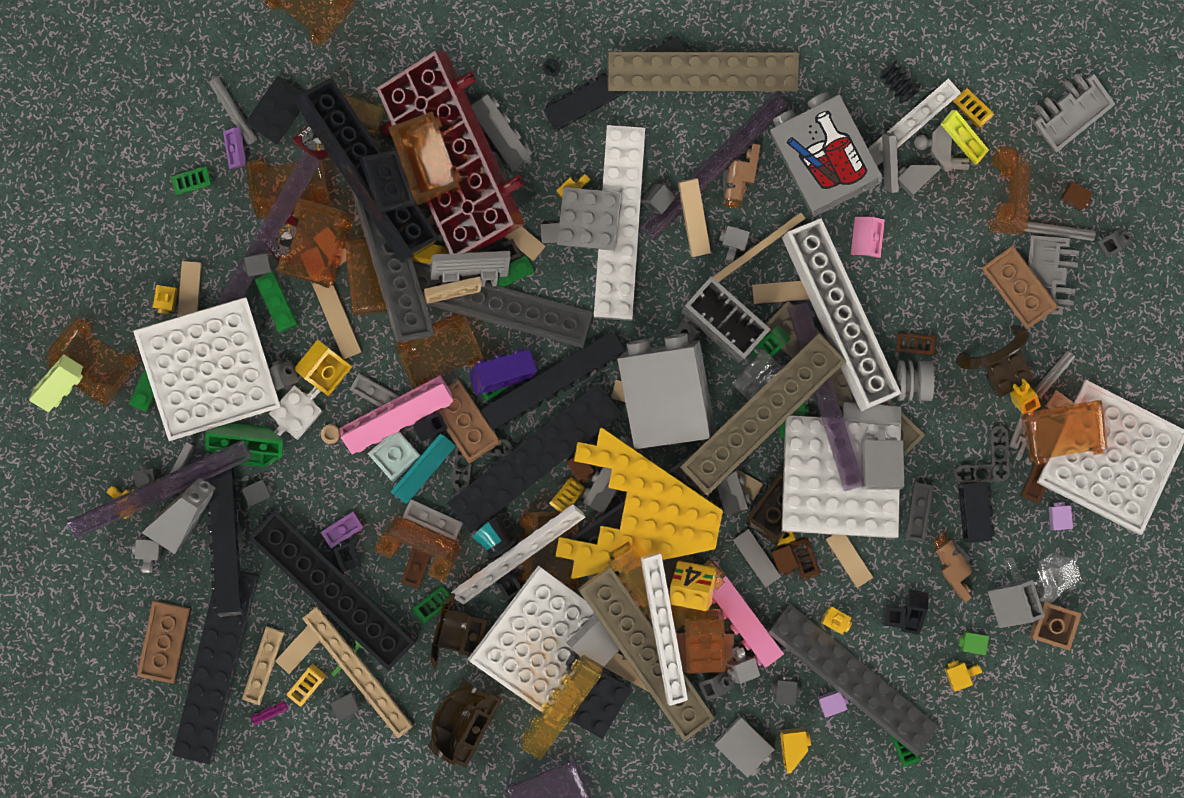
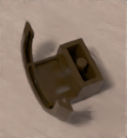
M1011 326L1015 337L1002 349L980 357H971L962 352L959 354L956 364L963 369L985 367L987 372L985 376L990 388L999 398L1014 391V384L1020 387L1023 384L1022 379H1025L1028 383L1033 381L1034 379L1020 350L1029 339V332L1022 326Z
M455 593L445 598L437 621L430 653V661L434 670H436L439 661L440 647L470 656L483 640L487 619L450 609L451 605L453 606Z

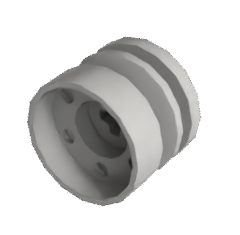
M898 361L895 372V381L901 392L897 396L898 401H904L905 393L907 400L912 401L914 392H916L918 401H932L934 394V366L932 361H918L916 369H914L912 361L907 362V367L904 361Z

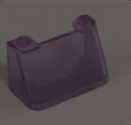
M576 757L568 759L564 766L561 763L550 770L528 779L520 780L518 785L513 782L504 787L507 798H593Z

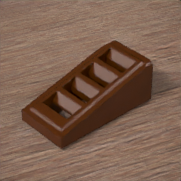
M897 333L896 352L935 356L937 337ZM903 337L907 338L906 349H902ZM911 338H915L914 350L910 349ZM919 339H923L922 350H918ZM927 340H930L929 351H926Z
M808 538L789 543L798 565L797 569L801 581L820 576V570ZM806 545V549L796 552L795 548ZM808 552L809 556L799 559L798 555ZM811 560L810 564L801 565V563ZM810 568H813V569H814V571H811V572H808V573H805V574H804V570H807V569H810Z

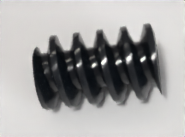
M896 60L882 71L880 79L887 78L884 83L885 86L892 84L889 91L896 90L894 97L901 96L899 100L901 104L907 102L920 90L914 91L916 84L909 85L912 80L911 78L904 79L907 72L900 74L902 66L895 67Z

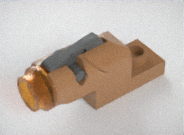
M752 144L751 149H747L746 160H749V162L734 160L729 169L723 172L725 207L740 209L744 193L747 189L745 185H753L755 181L760 145Z
M942 535L932 543L933 549L938 554L942 564L946 565L940 572L962 601L967 602L972 598L969 595L971 590L965 583L961 584L960 582L972 573L969 564L970 556L954 541H951L949 537L946 538L945 535Z

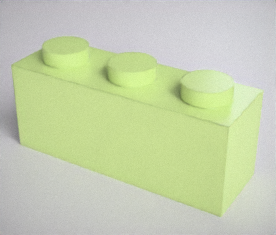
M63 354L33 388L29 401L47 412L53 407L57 408L62 401V397L68 396L74 384L77 385L81 381L83 366Z

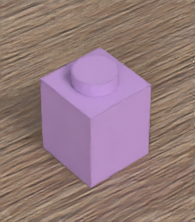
M1065 502L1053 503L1054 507H1048L1050 530L1073 529L1071 506H1065Z
M837 690L817 697L825 718L846 711V705L849 704L848 699Z

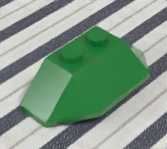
M228 423L206 431V450L211 451L222 461L231 460L233 464L265 467L275 460L282 458L283 438L267 426Z

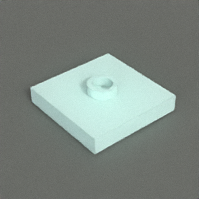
M400 431L396 434L388 435L367 453L392 482L399 478L421 457Z

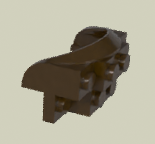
M463 678L459 687L447 695L437 708L432 722V739L427 747L444 761L452 765L456 763L467 768L502 699Z

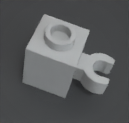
M727 226L726 230L722 229L719 240L723 241L722 246L729 248L725 261L733 262L736 250L745 251L750 232Z
M137 539L136 543H133L132 554L135 555V559H143L142 573H152L153 560H161L162 546L153 540Z
M737 646L731 649L735 661L727 664V674L732 682L742 684L760 676L754 657H745L743 647L739 648Z

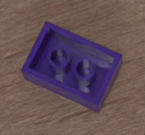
M518 349L508 356L500 354L495 356L494 360L487 361V359L476 362L469 376L477 396L529 381L537 370L530 349L525 351Z

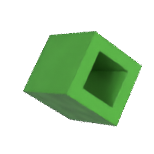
M963 631V635L959 636L958 646L961 647L960 650L963 652L986 655L989 636Z

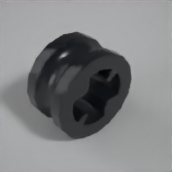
M548 59L543 65V71L547 76L555 77L560 72V64L555 59ZM550 63L557 66V70L554 69L555 72L550 73V70H546Z

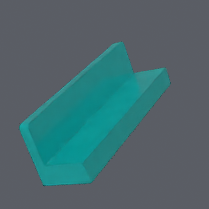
M440 433L393 488L391 493L407 504L454 450L456 445Z

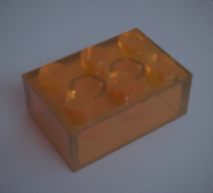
M723 609L684 611L686 672H725Z

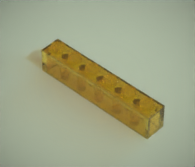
M584 654L579 660L576 659L571 666L572 671L570 674L566 673L564 675L560 688L554 689L551 694L552 699L549 703L545 702L540 711L542 712L539 717L535 716L531 723V729L523 733L521 737L523 741L522 750L539 760L543 758L600 678L603 669L602 665Z

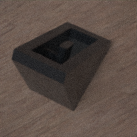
M512 570L496 581L508 603L514 599L523 587Z

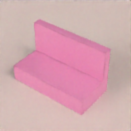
M855 217L851 255L881 258L885 220L875 217Z

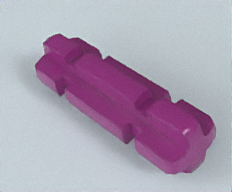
M282 701L277 706L273 705L262 710L260 713L252 715L251 720L254 725L262 723V720L266 721L279 715V713L286 712L288 706L285 701Z

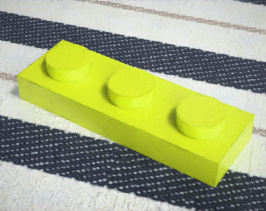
M951 110L941 125L971 162L978 164L989 149L958 111Z

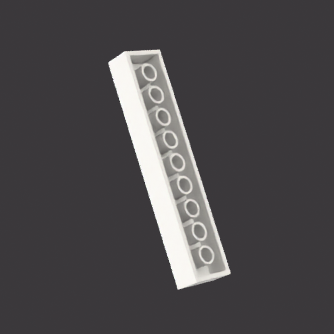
M607 125L602 191L621 193L615 251L598 249L594 318L632 321L645 128Z
M822 219L787 232L782 237V240L830 345L846 360L841 369L860 411L862 412L900 395L899 387Z

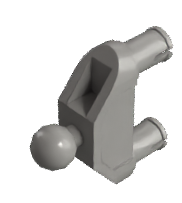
M965 120L969 126L972 124L971 120ZM941 124L931 134V139L924 135H919L915 138V147L919 150H925L927 147H930V155L943 171L949 172L952 169L969 170V158H952V137Z

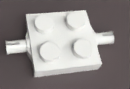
M294 385L279 402L280 408L271 410L269 413L279 425L274 432L281 436L286 431L298 440L323 413V410L313 400L321 391L314 386L309 394H306Z

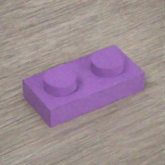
M240 127L224 131L223 135L229 169L245 166L246 155L244 153Z
M352 512L323 530L321 534L330 548H333L364 527L355 512Z

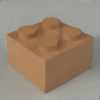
M1040 601L1045 617L1033 622L1029 637L1070 651L1081 613Z

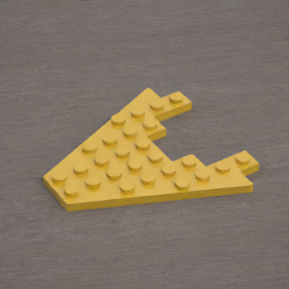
M600 428L597 446L581 442L577 443L574 461L611 468L608 488L627 491L620 529L601 526L597 544L559 537L556 557L574 560L571 578L598 574L608 566L613 570L641 565L640 557L657 552L661 554L662 560L716 549L723 514L722 509L604 428Z

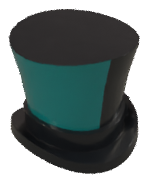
M499 515L487 522L472 537L487 550L489 554L487 556L488 560H495L501 557L517 540L515 534L512 535L511 532H507Z

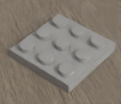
M564 187L557 245L615 251L621 193Z

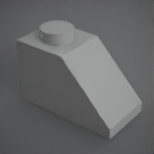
M911 165L908 169L904 166L898 172V184L912 197L941 168L938 165Z

